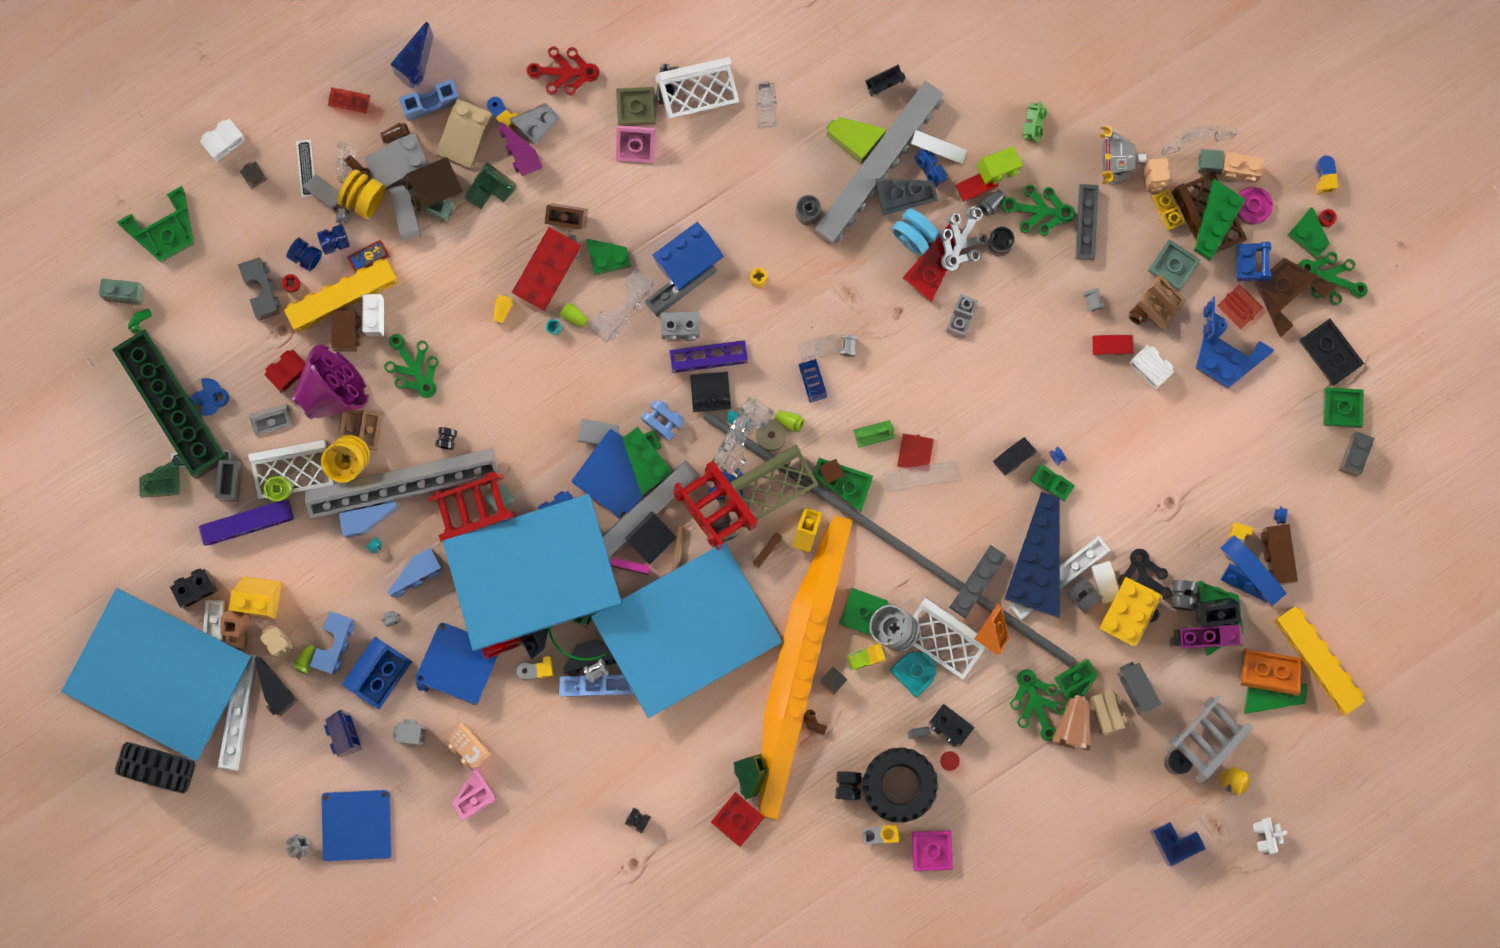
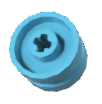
M908 208L902 215L903 221H897L891 228V231L905 247L913 253L923 256L929 248L928 243H934L940 236V233L921 213Z

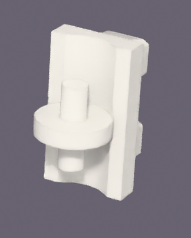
M1271 817L1264 818L1262 821L1253 824L1255 834L1265 833L1266 835L1265 841L1257 842L1259 852H1269L1270 854L1278 852L1275 837H1277L1278 844L1284 843L1282 835H1287V830L1281 831L1280 824H1275L1274 832Z

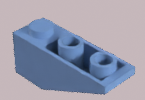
M390 500L381 502V505L378 506L372 504L362 507L363 509H350L339 513L343 537L350 538L365 535L399 508L398 504Z
M431 548L412 557L388 591L391 597L395 596L398 598L406 593L405 590L410 587L415 589L423 584V580L427 578L431 580L440 575V571L443 568Z

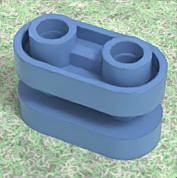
M661 399L659 401L654 400L650 405L653 412L651 414L644 412L640 418L666 440L671 441L675 436L671 430L674 427L680 429L684 425L682 421L683 416L676 411L672 413L667 409L669 406ZM659 415L668 421L666 426L657 420Z

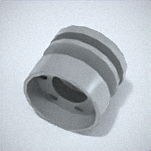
M887 605L879 608L872 615L870 633L878 643L890 650L905 651L916 642L919 635V625L911 614L897 606Z

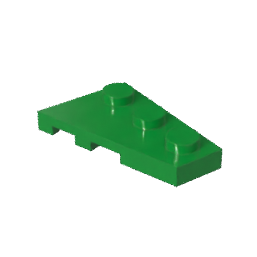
M818 458L813 473L815 479L861 513L873 475L840 465L844 477L827 485L819 470V466L830 461Z
M1301 683L1299 696L1247 687L1244 714L1306 704L1308 684Z

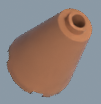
M1075 695L1074 698H1070L1052 738V743L1074 749L1082 747V750L1090 751V702L1086 701V697Z

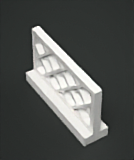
M730 57L665 71L656 75V83H659L668 119L738 103L739 98L730 69ZM726 71L728 79L725 84L717 79L719 72ZM702 76L712 80L708 88L699 83ZM685 80L694 83L691 91L682 87ZM714 82L723 87L719 95L710 90ZM672 84L677 88L673 96L666 92L665 85ZM696 86L705 90L702 99L693 94ZM725 89L732 93L733 100L727 101L721 97ZM679 90L688 95L684 103L675 98ZM708 93L717 98L714 104L710 105L704 101ZM690 97L699 102L697 108L693 109L686 105ZM675 101L682 107L679 112L672 114L671 104Z
M327 440L248 454L258 499L267 498L265 494L262 495L261 485L264 481L268 480L266 478L272 469L281 476L288 478L292 482V487L294 485L299 487L292 489V493L334 485V481L330 478L329 482L321 483L315 479L323 469L322 465L320 466L312 461L316 453L324 452L327 449ZM299 456L308 460L302 470L293 464ZM278 460H284L289 464L283 473L274 468ZM310 462L319 468L314 477L304 472ZM264 463L270 467L264 477L257 472V464ZM291 466L300 471L295 480L285 475ZM302 473L312 479L305 487L297 483Z
M926 597L913 615L919 625V638L917 640H920L921 643L920 645L915 642L913 645L964 680L986 647L974 639L977 635L975 630ZM923 609L929 614L930 622L919 624L918 615ZM943 623L946 633L935 635L933 624ZM931 624L933 635L922 637L920 626ZM948 627L952 629L954 632H949ZM959 634L962 644L951 646L949 635ZM947 635L949 646L938 648L936 637ZM934 638L935 649H925L922 639ZM964 638L970 643H964ZM973 644L979 648L975 656L967 657L965 646ZM963 646L965 657L954 659L952 648ZM950 649L951 660H941L938 651ZM966 660L967 668L963 674L955 669V661Z

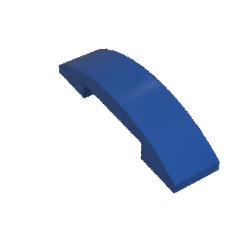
M1235 535L1220 547L1223 553L1232 563L1236 564L1271 606L1287 594L1267 568Z

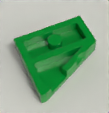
M1312 207L1287 235L1315 259L1330 244Z
M586 239L594 275L631 267L627 247Z
M1086 658L1058 674L1054 679L1068 703L1070 698H1074L1075 695L1085 696L1089 686L1093 684L1098 675L1089 659Z

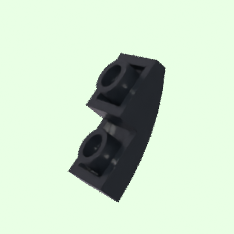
M1024 437L999 455L993 463L1006 476L1017 469L1021 463L1035 455L1037 450Z

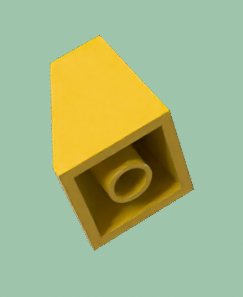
M243 576L232 590L229 610L248 614L252 617L276 620L282 581Z

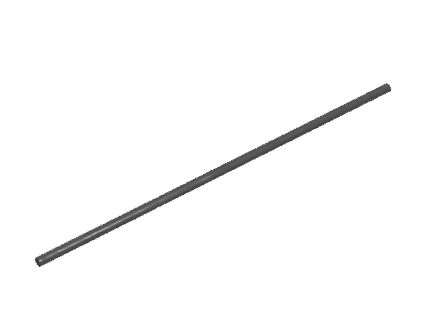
M708 411L704 416V420L763 460L768 461L775 457V455ZM778 468V470L785 474L786 470ZM789 471L787 476L797 482L799 473ZM801 475L800 485L808 487L813 484L809 478ZM819 485L809 490L960 592L964 586L963 582ZM980 595L976 602L990 613L996 607L994 603ZM1003 610L1006 624L1067 665L1071 666L1076 658Z

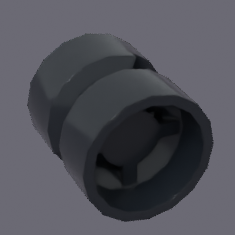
M1007 227L995 228L988 240L987 246L989 251L995 256L1007 255L1014 243L1015 237L1013 232Z
M1178 749L1167 753L1164 758L1166 770L1174 775L1187 773L1193 766Z
M837 771L836 782L839 786L836 788L835 799L860 800L861 789L858 788V785L861 784L862 773Z

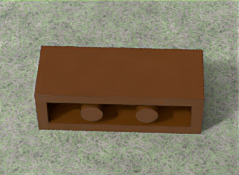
M1290 524L1265 527L1263 532H1261V541L1265 544L1266 548L1264 560L1265 563L1268 562V571L1280 585L1298 582Z

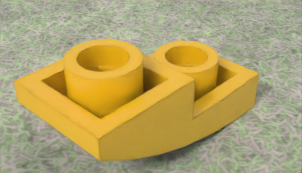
M1169 188L1151 196L1167 230L1186 223L1179 205H1176Z

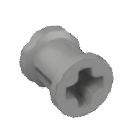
M1099 288L1083 293L1089 305V312L1099 310L1105 306L1099 297Z
M841 335L843 341L839 355L855 357V344L858 341V337Z
M602 659L590 667H584V672L591 683L595 682L596 678L609 674V670Z

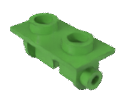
M1039 101V104L1031 103L1028 106L1026 120H1031L1032 123L1025 122L1022 134L1024 140L1031 141V138H1033L1036 143H1039V139L1043 135L1042 125L1043 120L1047 117V109L1041 101Z
M890 420L853 430L858 448L895 439L893 424H891Z

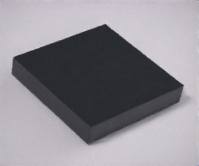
M652 511L625 537L626 541L648 564H651L677 538Z

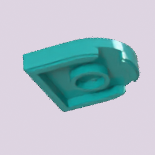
M922 652L906 654L889 670L915 698L934 681L936 675L934 661L929 655Z

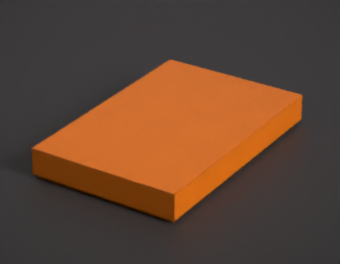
M1244 648L1241 686L1299 696L1302 658Z

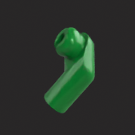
M150 309L142 310L132 316L128 323V329H130L131 333H138L141 329L139 326L140 322L152 317Z

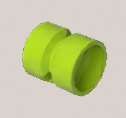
M284 476L271 477L264 484V494L271 501L287 499L293 489L291 481Z

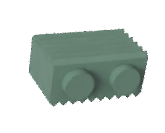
M102 278L99 296L109 302H127L128 304L135 303L141 305L144 286L139 282Z

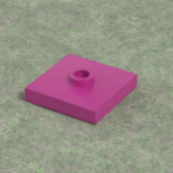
M951 830L912 832L913 871L953 870Z

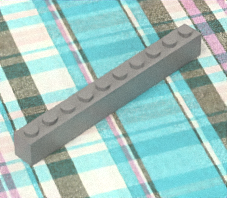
M925 80L816 226L814 232L816 235L832 246L835 242L839 243L845 235L843 231L846 227L850 228L856 220L854 218L858 212L862 213L867 206L865 203L869 197L872 199L877 193L875 178H888L889 174L887 172L890 168L894 169L900 161L898 159L902 153L906 154L911 147L909 143L914 137L915 130L922 132L920 129L924 123L927 125L933 117L931 113L934 109L938 110L943 104V92Z
M491 448L351 480L347 483H338L305 491V504L310 519L477 481L486 478L485 475L488 473H498L497 461L494 450Z

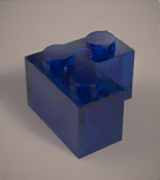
M1166 822L1150 830L1167 866H1173L1206 849L1197 831L1178 838L1171 822Z

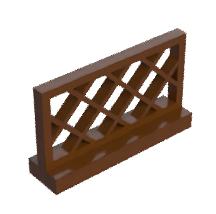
M1214 172L1189 183L1178 185L1172 191L1195 241L1201 228L1203 213L1198 211L1197 204L1199 202L1207 205L1205 200L1200 199L1202 191L1210 193V189L1203 187L1206 180L1216 179L1218 181ZM1195 187L1199 189L1197 197L1190 195L1187 188ZM1235 217L1224 237L1222 246L1218 247L1216 253L1247 240L1237 217ZM1231 229L1237 231L1239 239L1235 240L1228 237Z

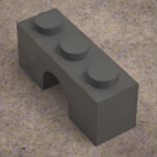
M258 257L238 264L243 281L247 286L252 284L261 285V293L257 297L249 299L256 319L260 321L280 314L279 308L281 303L278 296H274L273 290H276L273 280L268 278L267 273L270 270L267 262H263Z

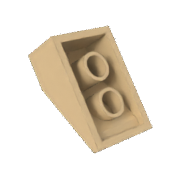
M457 99L449 115L436 155L443 158L447 157L448 160L471 169L493 123L492 113Z

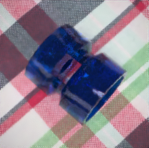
M343 224L333 226L331 231L325 229L317 232L324 255L334 253L337 248L343 250L350 247Z
M299 237L291 244L286 258L295 264L300 263V267L311 272L319 263L322 251L315 246L309 247V243Z

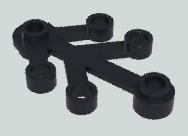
M1141 548L1135 549L1130 555V566L1118 578L1119 585H1122V577L1130 578L1138 569L1139 577L1135 582L1147 588L1150 586L1161 595H1163L1162 591L1164 589L1168 590L1169 595H1163L1162 597L1163 599H1168L1172 595L1171 589L1164 587L1148 576L1146 568L1156 573V577L1159 580L1166 579L1168 571L1151 562L1146 550ZM1137 555L1142 556V562L1136 560ZM1159 571H1164L1165 577H1160ZM1156 609L1154 617L1149 623L1155 622L1159 618L1158 609Z

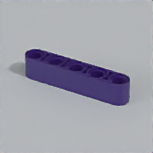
M282 500L205 523L198 528L203 546H208L294 520L290 501Z

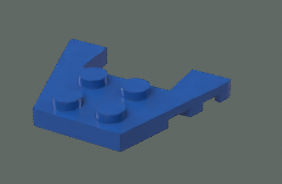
M1215 313V320H1226ZM1203 336L1196 369L1224 387L1229 388L1273 353L1274 349L1259 341L1248 357L1218 337H1212L1206 342V336Z

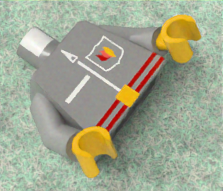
M1103 126L1100 129L1104 133L1099 134V137L1107 139L1102 144L1103 173L1100 176H1103V179H1105L1102 181V184L1104 185L1108 182L1120 184L1131 177L1136 170V165L1146 164V153H1135L1134 143L1112 131L1110 126Z

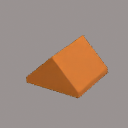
M1001 604L996 605L974 638L996 655L1002 653L1010 639Z

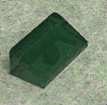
M488 162L484 164L474 178L477 183L502 202H505L516 189L515 182Z
M484 166L465 194V199L482 210L502 178Z

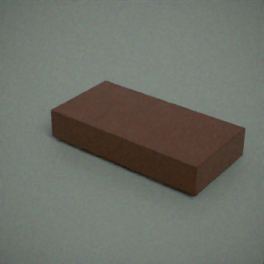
M775 533L753 561V565L759 569L780 543L782 540L781 535Z

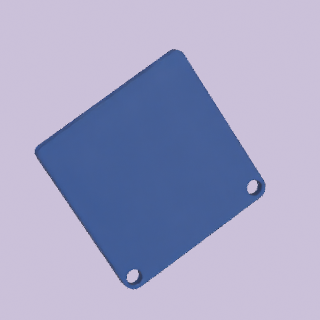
M610 429L574 476L572 483L586 494H590L593 499L621 519V513L625 512L627 514L638 504L644 494L641 495L622 439L623 437Z
M442 622L435 631L415 680L420 685L477 705L499 655L485 659L481 649L477 651L472 650L467 631ZM440 626H445V629L441 630ZM422 677L423 680L418 681L417 678Z
M389 791L329 792L322 795L324 861L391 858ZM383 792L388 793L386 798L382 796ZM326 794L329 795V799H328V800H325V799H324V796H325Z

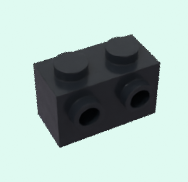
M201 568L191 572V576L186 579L182 577L173 582L174 585L170 586L179 607L182 609L218 592L209 571L206 569L202 570Z
M1232 597L1195 603L1196 622L1202 627H1214L1221 624L1231 625L1235 622H1241L1239 602Z
M942 704L929 721L930 729L937 735L942 733L946 736L945 741L953 747L956 745L960 747L975 728L945 704Z

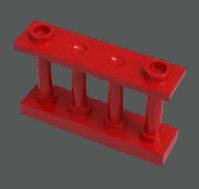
M713 460L706 465L705 475L683 488L679 482L675 484L673 490L675 498L683 503L708 537L707 541L710 546L715 547L717 551L722 549V540L741 527H746L748 531L756 527L758 520ZM708 481L713 482L716 490L696 503L688 496L689 493ZM718 497H724L727 505L705 519L699 509ZM731 511L735 512L739 517L738 521L716 534L710 525Z
M491 472L485 475L486 478L446 492L444 490L434 492V496L428 498L429 502H438L444 522V533L439 534L440 542L516 517L515 511L505 508L497 481L504 479V475ZM490 484L498 510L496 515L493 516L487 514L480 487ZM471 490L473 491L480 514L479 521L476 522L470 521L462 493ZM454 496L463 522L461 523L462 527L456 529L452 526L445 499Z

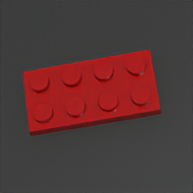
M548 227L511 293L545 312L582 245Z

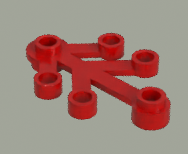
M551 46L548 49V55L550 58L555 59L561 67H540L537 63H531L527 67V74L531 79H538L541 75H560L555 82H550L546 85V91L549 95L556 94L557 90L572 76H580L573 84L568 83L565 86V93L568 96H573L576 90L586 81L594 82L600 75L599 68L595 64H587L578 55L575 47L567 49V57L574 60L580 68H573L560 55L559 49L556 46ZM556 50L557 54L551 55L550 52ZM575 51L576 54L574 56H570L569 52ZM536 67L537 71L531 72V68ZM593 70L594 72L593 74L588 75L587 71ZM554 86L555 90L549 91L548 88ZM569 87L574 88L572 92L567 91Z

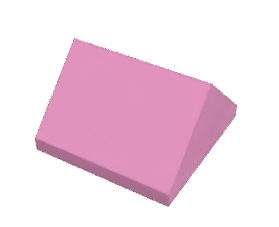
M617 126L616 161L653 163L656 140L655 129Z

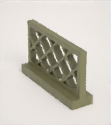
M797 444L729 482L743 502H749V506H747L749 510L752 503L762 506L761 514L755 517L757 520L819 485ZM797 457L802 463L800 471L790 469L791 461ZM778 468L786 470L783 481L773 478L774 472ZM789 471L799 473L797 484L786 482ZM801 475L809 476L813 484L808 487L800 486ZM760 478L769 479L767 490L756 488ZM772 480L783 483L780 494L769 491ZM785 484L795 486L794 495L790 497L782 495ZM745 487L753 489L751 499L743 498L739 490ZM755 490L766 493L763 503L753 501ZM768 494L779 496L775 506L766 504Z

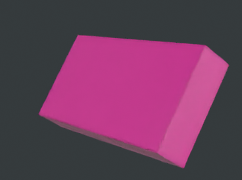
M617 558L611 559V567L649 576L650 567L647 565Z

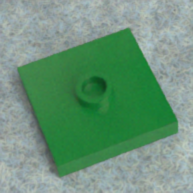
M1325 387L1323 426L1362 428L1364 390Z
M851 588L839 625L872 636L870 633L872 615L879 608L886 606L888 601Z

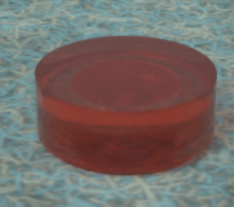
M947 751L941 755L940 765L944 770L952 771L959 766L960 759L955 752Z

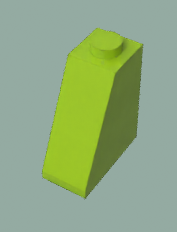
M838 117L836 121L832 120L826 127L828 129L827 137L861 164L886 133V130L882 127L843 117Z

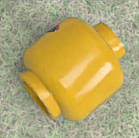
M1230 767L1228 771L1224 770L1220 777V781L1223 782L1222 788L1235 795L1245 793L1251 781L1248 778L1247 772L1236 767Z

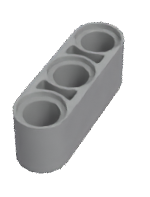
M403 185L390 188V196L402 241L420 237L421 233L409 191Z

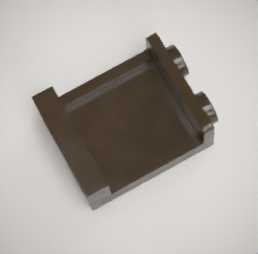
M447 157L406 173L403 177V186L409 191L411 203L414 208H417L418 212L448 198L459 196L463 192Z

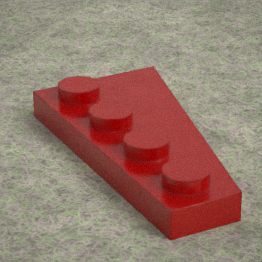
M950 223L944 229L952 231ZM940 236L902 277L930 303L933 301L946 271H948L941 264L945 251ZM952 237V239H950V243L953 249L955 243Z

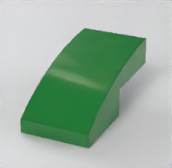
M1043 464L1038 466L1030 481L1053 496L1059 497L1062 501H1066L1075 486Z

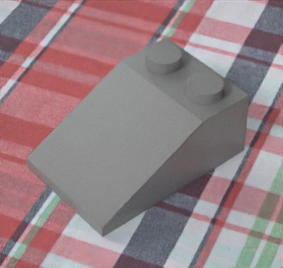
M415 133L399 138L365 157L372 179L385 184V190L402 184L406 173L427 165Z

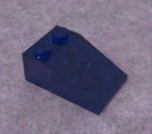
M427 21L390 64L395 76L412 89L415 85H420L424 79L423 76L425 75L434 35Z
M339 710L325 719L326 725H324L327 736H331L333 743L330 744L334 755L337 754V757H343L362 750L349 712Z

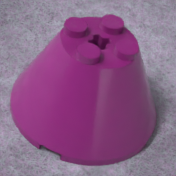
M316 345L310 350L292 396L293 401L301 406L305 415L311 420L313 418H324L361 409L369 400V394L366 395L364 390L367 386L357 369L341 353H333L328 350L330 347L325 345Z

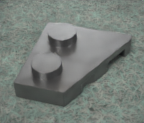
M544 103L535 109L525 111L521 115L510 117L509 120L536 145L560 116L548 104Z

